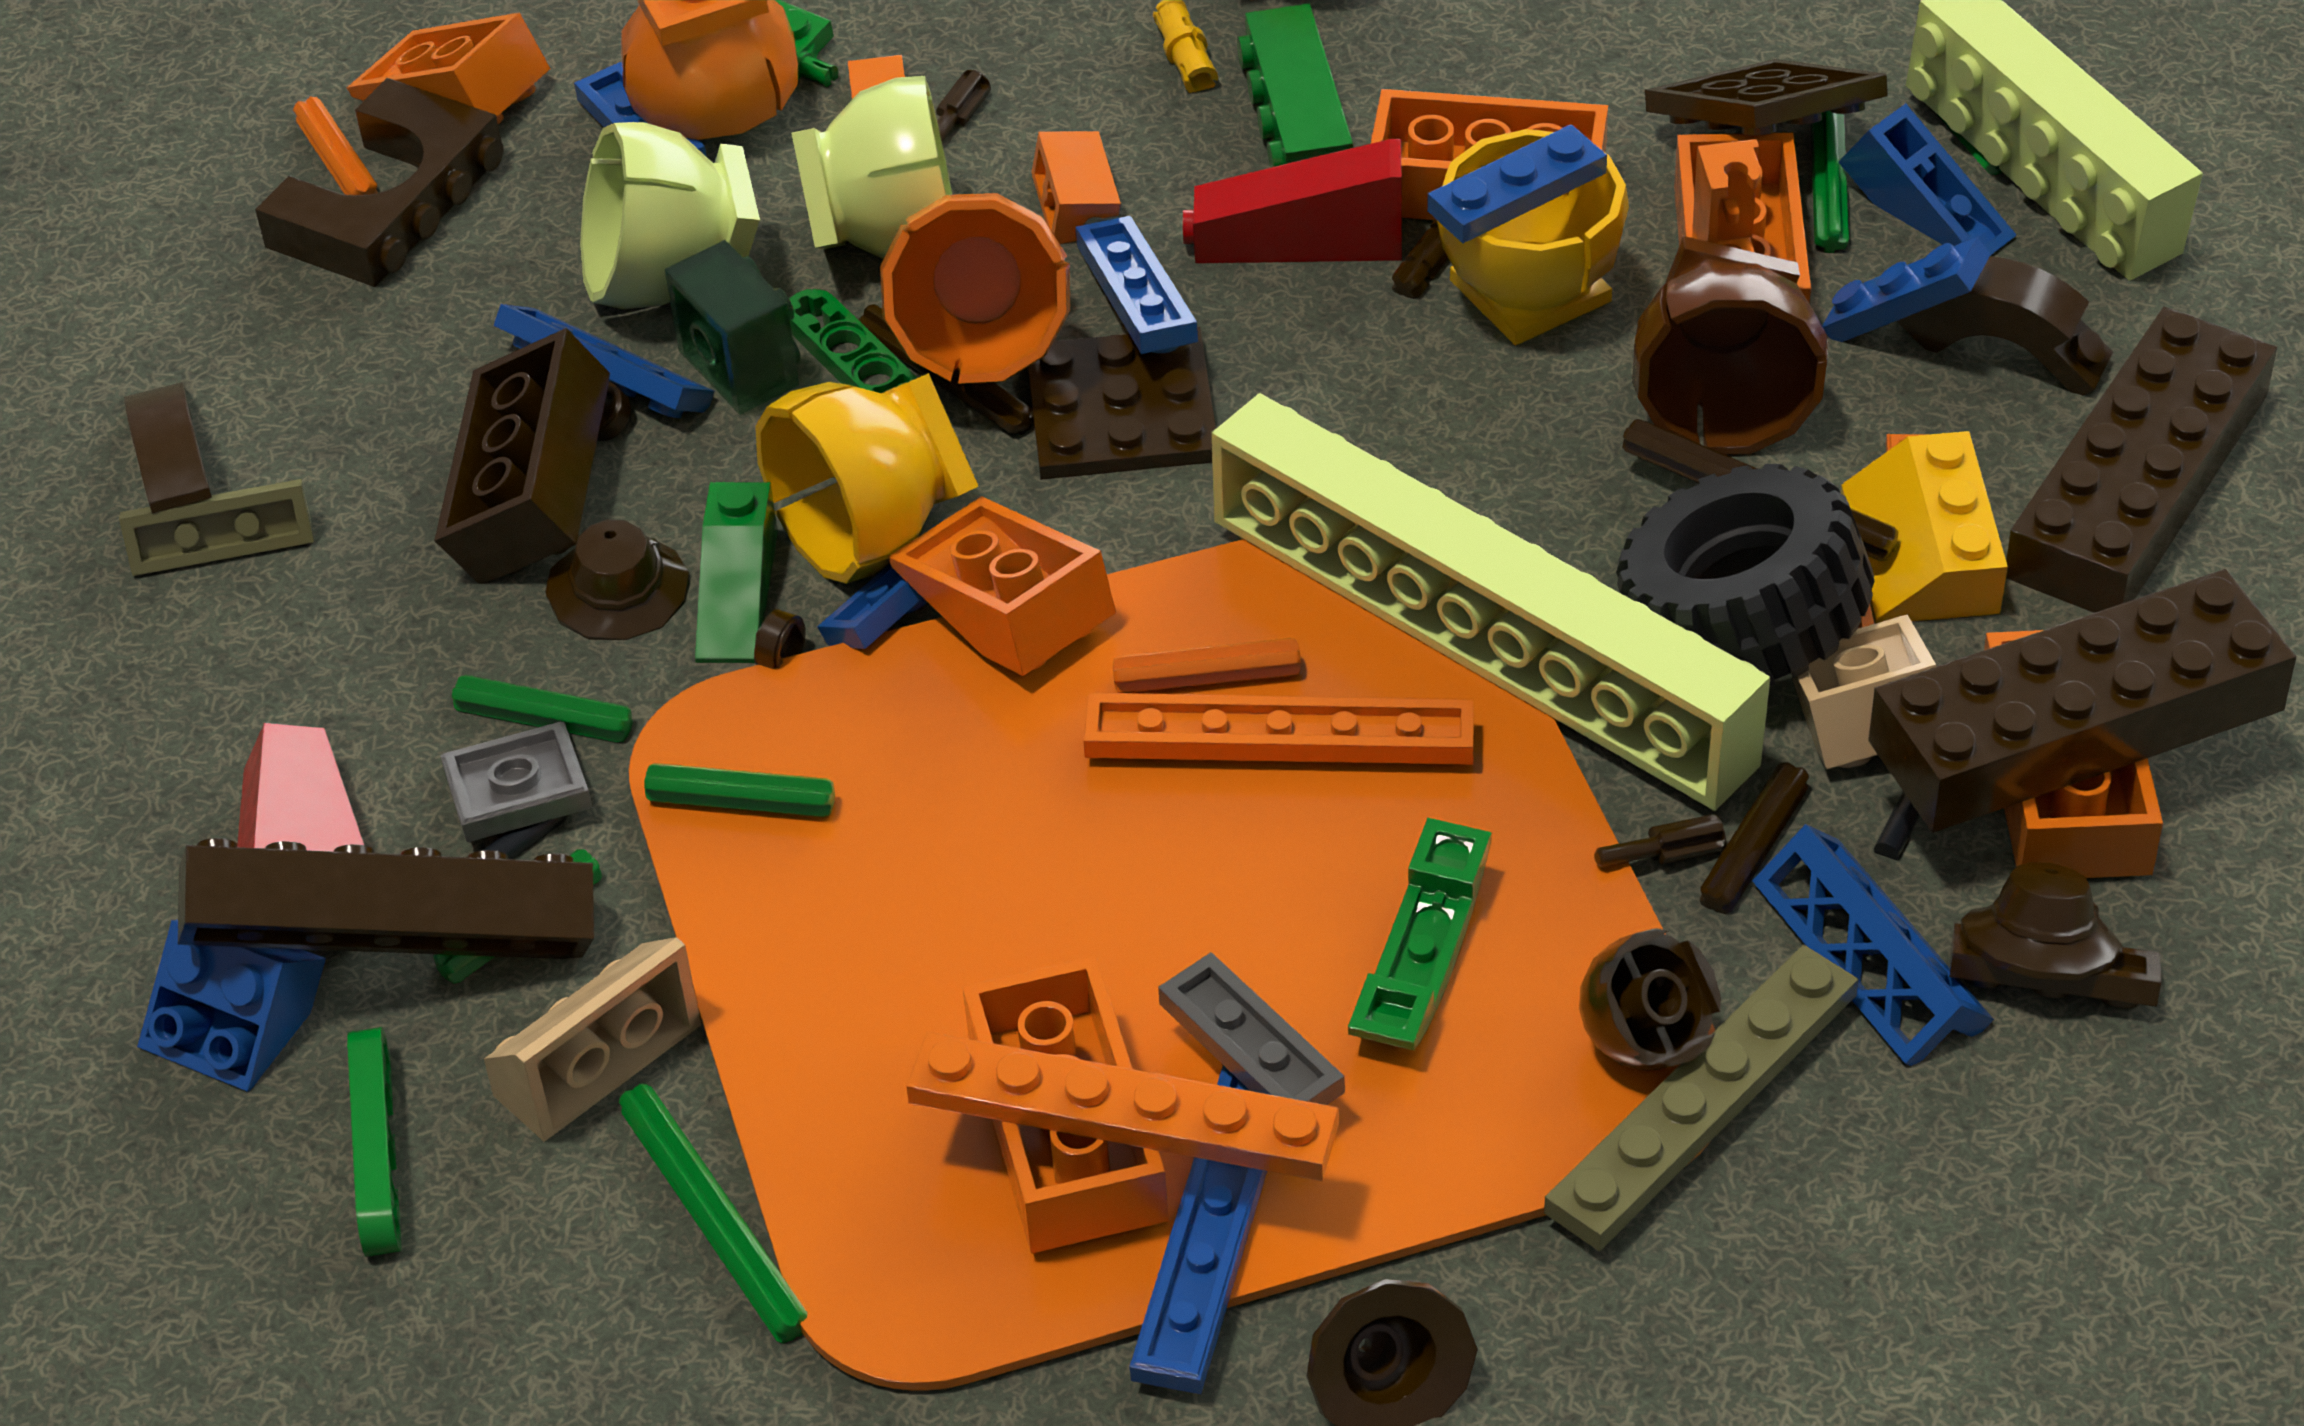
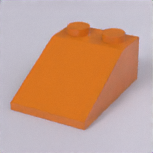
M519 12L413 30L346 88L351 97L364 101L386 78H390L495 114L499 124L504 118L502 112L511 104L518 103L532 95L536 90L534 83L551 68Z
M983 496L888 556L891 567L984 657L1022 676L1044 665L1053 655L1077 639L1085 637L1093 628L1116 613L1100 550Z

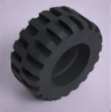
M1765 464L1762 469H1752L1747 465L1732 468L1730 474L1716 477L1715 473L1698 479L1699 484L1688 490L1682 487L1670 494L1666 504L1660 508L1654 506L1643 516L1641 528L1632 529L1618 560L1616 574L1618 576L1617 586L1619 592L1633 601L1646 605L1651 611L1685 630L1698 634L1705 641L1739 660L1752 664L1759 671L1770 676L1769 686L1775 685V679L1791 674L1794 678L1808 671L1810 663L1818 658L1825 661L1838 651L1839 641L1842 638L1850 639L1858 629L1861 616L1866 615L1873 596L1872 588L1875 582L1873 569L1846 497L1840 493L1836 485L1820 475L1817 476L1812 471L1798 466H1794L1789 471L1782 464Z

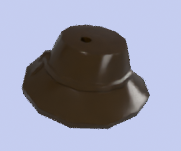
M607 519L590 525L578 537L576 547L551 567L545 593L560 625L589 640H628L660 629L668 622L685 602L690 575L676 550L658 542L655 538L646 536L640 528L625 520Z
M2031 862L2016 866L2002 887L1999 897L1992 905L1972 909L1961 919V929L1969 948L1996 968L2034 979L2080 981L2109 970L2122 952L2120 941L2099 918V908L2093 902L2091 888L2086 877L2071 868L2053 863Z
M1384 1279L1341 1298L1313 1333L1306 1377L1320 1414L1336 1426H1415L1433 1418H1441L1465 1392L1478 1348L1462 1308L1429 1283ZM1365 1339V1344L1359 1348L1360 1343Z

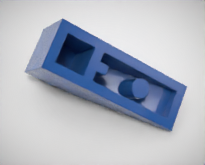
M1906 103L1868 130L1838 162L1874 205L1942 245L1950 243L1952 246L1978 237L1992 255L2017 236Z

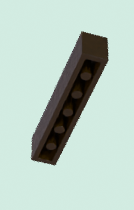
M211 838L202 840L197 845H186L179 866L177 945L567 959L583 957L594 940L593 863L573 862V858L565 854L551 853L537 856L534 860L508 859V856L503 852L485 850L471 853L468 857L441 856V852L436 849L425 847L410 848L404 850L401 854L374 853V849L369 846L357 844L339 846L333 851L306 850V846L301 843L290 841L274 842L265 848L238 847L235 841L229 839Z

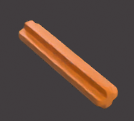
M310 96L305 102L297 101L293 108L297 115L296 122L345 195H371L378 193L376 181L321 100Z
M1293 638L1117 656L1113 661L1114 685L1118 693H1135L1296 676L1300 673L1301 657L1297 640Z

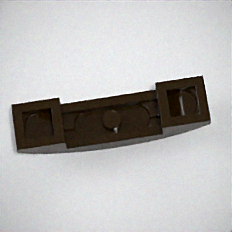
M183 382L125 396L124 402L130 431L151 512L155 513L212 498Z

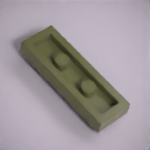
M302 479L211 495L212 498L155 513L151 512L150 507L123 511L119 515L132 576L314 542L313 528Z

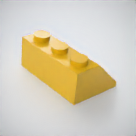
M1969 431L1908 436L1841 485V494L1846 497L1850 508L1890 524L1899 532L1896 549L1886 561H1878L1868 557L1875 581L1872 588L1873 596L1870 602L1875 624L1907 614L1911 621L2000 614L2008 566Z

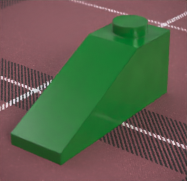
M710 482L702 526L695 648L696 663H755L756 632L764 622L778 533L771 482Z

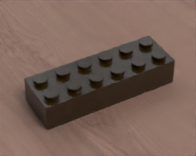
M2164 306L2011 528L2006 557L2008 566L2006 579L2093 613L2134 600L2267 397L2277 347Z
M2223 569L1875 687L1868 742L1931 832L1934 833L2284 711L2297 656L2229 572Z

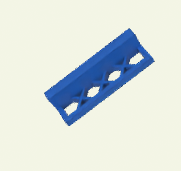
M1805 824L1752 880L1807 947L1859 979L1857 996L1852 1001L1905 1064L1912 1066L1922 1061L1952 1030L1972 1037L1983 1032L1994 1020L1959 978L1949 977L1950 968L1839 839ZM1803 860L1811 870L1809 898L1790 899L1781 889L1779 883ZM1826 889L1833 897H1826ZM1825 909H1844L1849 914L1847 943L1828 944L1822 937ZM1800 910H1808L1807 918ZM1864 933L1872 943H1864ZM1863 954H1883L1888 960L1886 989L1867 990L1862 985ZM1838 955H1846V964ZM1903 979L1912 989H1903ZM1902 1000H1922L1935 1016L1910 1041L1900 1030ZM1877 1001H1885V1010Z

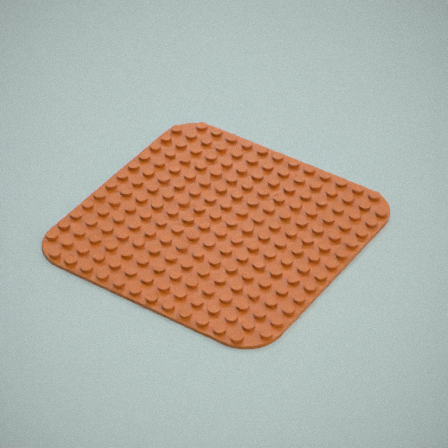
M1245 539L1107 574L1116 613L1093 628L1088 635L1077 639L1049 658L1044 665L1024 676L984 657L945 618L940 617L886 631L866 649L851 648L845 643H840L782 658L783 663L779 668L771 669L762 665H755L711 677L680 692L664 704L646 723L634 744L629 764V783L632 798L675 937L686 945L699 1014L778 1268L787 1284L808 1312L807 1318L800 1325L802 1333L814 1349L831 1364L860 1380L892 1389L916 1391L946 1389L972 1383L1140 1334L1194 1157L1159 1151L1166 1176L1168 1222L1031 1254L992 1119L909 1104L906 1088L927 1031L969 1039L962 986L1092 956H1097L1130 1063L1134 1070L1217 1085L1223 1064L1159 1004L1158 987L1212 952L1344 1075L1345 1093L1328 1104L1329 1106L1339 1107V1126L1323 1181L1267 1171L1227 1308L1546 1216L1544 1214L1545 1196L1679 1066L1675 1065L1649 1071L1621 1066L1597 1049L1584 1029L1579 1010L1580 986L1593 958L1619 938L1655 928L1663 930L1629 862L1600 867L1596 863L1594 854L1597 848L1619 843L1555 719ZM1293 638L1297 640L1301 657L1300 673L1296 676L1135 692L1134 694L1474 699L1473 765L1085 758L1083 739L1088 693H1118L1114 685L1113 661L1117 656ZM653 763L828 778L834 783L835 802L831 814L827 817L652 802L646 798L644 779L648 766ZM1428 817L1492 832V841L1473 912L1451 977L1425 1035L1413 1051L1348 1035V1024L1368 973L1375 974L1407 890L1408 867ZM1713 1024L1711 1025L1708 1035L1712 1034L1715 1031ZM1707 1145L1690 1162L1700 1155Z

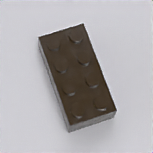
M567 328L473 370L434 542L478 584H486L504 575L515 574L525 566L553 554H562L570 547L577 545L610 372Z

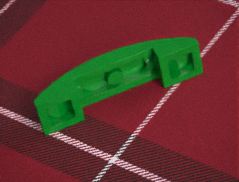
M1427 817L1408 867L1407 890L1375 974L1368 973L1348 1024V1035L1413 1051L1419 1045L1437 1011L1459 955L1483 877L1492 841V832Z

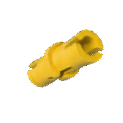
M1183 0L1161 1L1156 6L1158 12L1153 11V18L1164 37V53L1171 64L1175 63L1185 89L1192 93L1214 88L1216 84L1213 80L1218 81L1219 77L1206 52L1208 43L1203 31L1193 24Z

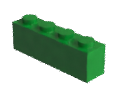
M1310 3L1246 12V35L1237 36L1238 57L1241 69H1252L1247 71V85L1251 104H1262L1257 106V119L1261 139L1272 138V141L1267 142L1270 168L1353 148V141Z

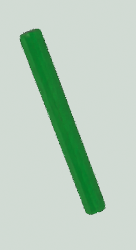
M639 1084L633 1090L625 1091L619 1099L622 1115L775 1340L784 1344L803 1335L800 1323L807 1318L808 1312L654 1089L649 1085Z

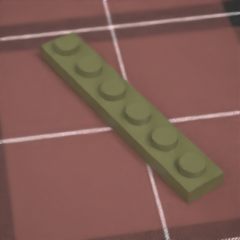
M1803 944L1713 1032L1715 1035L1707 1049L1693 1061L1680 1064L1545 1196L1544 1214L1600 1252L1857 996L1859 979Z

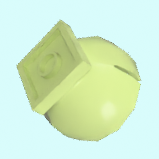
M925 76L898 77L860 91L829 124L824 132L812 128L791 133L815 248L828 249L846 245L845 241H849L854 246L884 259L900 225H908L906 220L908 217L945 195H953L936 113Z
M645 122L613 123L604 127L592 152L593 158L590 159L583 196L580 247L583 282L590 300L593 303L619 309L658 307L673 301L699 285H703L706 288L710 306L733 304L760 222L743 146L720 144L716 160L713 163L681 133Z

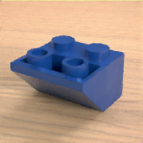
M171 920L137 1047L248 1092L310 1015L326 959L302 949L177 945L178 920Z

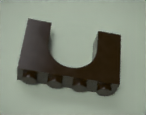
M386 78L355 109L363 146L365 149L411 164L418 168L417 171L402 184L387 191L371 195L340 194L288 176L255 209L265 248L376 287L389 272L395 273L400 270L408 252L422 238H430L435 233L439 220L455 204L461 205L466 201L471 187L486 171L492 172L499 166L504 148L495 114Z

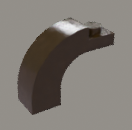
M1990 256L1971 292L1897 320L1925 350L1935 353L1960 339L1970 336H1994L2011 341L2034 355L2071 393L2082 396L2095 389L2113 354V351L2102 341L2100 336L2081 320L2089 304V301L2066 282L2042 269L2007 258Z

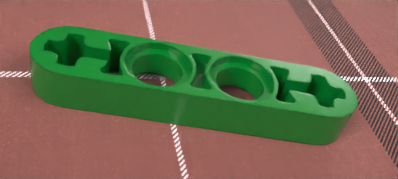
M806 289L794 294L786 303V318L790 333L841 384L882 393L918 378L829 292L820 289ZM822 315L823 328L820 327V322L815 317ZM840 343H853L858 346L854 351L848 353H835L830 350ZM873 374H883L890 377L887 382L879 385H869L862 382L867 376Z
M383 1027L348 1032L347 1048L356 1218L362 1251L365 1257L402 1251L398 1189L394 1187L391 1170L397 1169L395 1134L392 1135L388 1116L394 1115L391 1062L388 1042Z

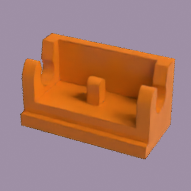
M1099 131L1038 132L1031 173L1045 222L1059 244L1077 241L1076 226L1084 225L1090 218L1100 217L1104 219L1119 216L1121 202Z
M1757 139L1697 146L1692 238L1754 252L1750 238L1753 236L1756 188L1760 183L1761 173L1758 162L1759 144Z

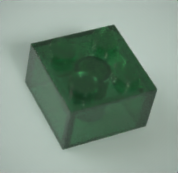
M723 240L665 269L679 352L739 415L799 385L796 364L801 361L798 346L792 337L790 321L794 319L793 306L781 288L777 287L774 289L761 276L757 265L750 257H742L726 240Z

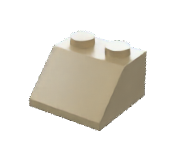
M1908 614L1858 628L1850 639L1842 638L1839 641L1838 651L1825 661L1818 658L1809 664L1808 671L1794 678L1792 677L1813 742L1826 769L1837 766L1842 768L1857 767L1867 763L1873 756L1878 755L1868 742L1875 687L1937 667Z

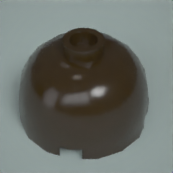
M1655 928L1619 938L1593 958L1580 986L1579 1010L1585 1031L1597 1049L1621 1066L1649 1071L1690 1062L1710 1046L1715 1033L1708 1035L1712 1025V1014L1720 1012L1721 995L1714 970L1698 947L1688 940L1678 942L1672 936L1664 935L1669 932L1667 930Z

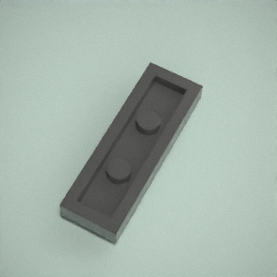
M1212 952L1158 987L1159 1004L1250 1091L1328 1105L1345 1093L1344 1075Z

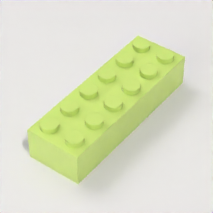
M1920 0L1906 80V87L1911 90L1917 99L1923 101L1947 122L1953 131L1963 136L1982 153L1990 164L1999 166V169L2019 186L2028 198L2033 199L2059 222L2065 231L2073 234L2094 251L2103 265L2115 268L2129 281L2183 254L2203 172L2002 0Z

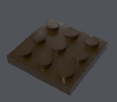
M1779 59L1645 89L1646 112L1669 115L1670 123L1690 124L1705 121L1706 128L1711 130L1730 129L1741 126L1742 134L1744 135L1774 133L1777 131V123L1785 121L1788 124L1795 125L1816 123L1821 121L1822 112L1830 110L1831 113L1836 114L1860 112L1865 110L1866 101L1888 96L1886 73Z
M1197 327L1198 342L1179 346L1176 350L1168 353L1149 352L1141 354L1130 334L1054 341L1046 356L1028 366L1040 480L1212 463L1211 433L1216 429L1200 327Z

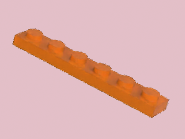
M1088 693L1083 739L1085 758L1473 765L1474 699Z
M928 1031L906 1085L909 1104L1323 1181L1339 1126V1107Z

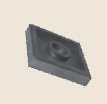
M557 722L440 755L466 842L593 808L587 784L564 722Z

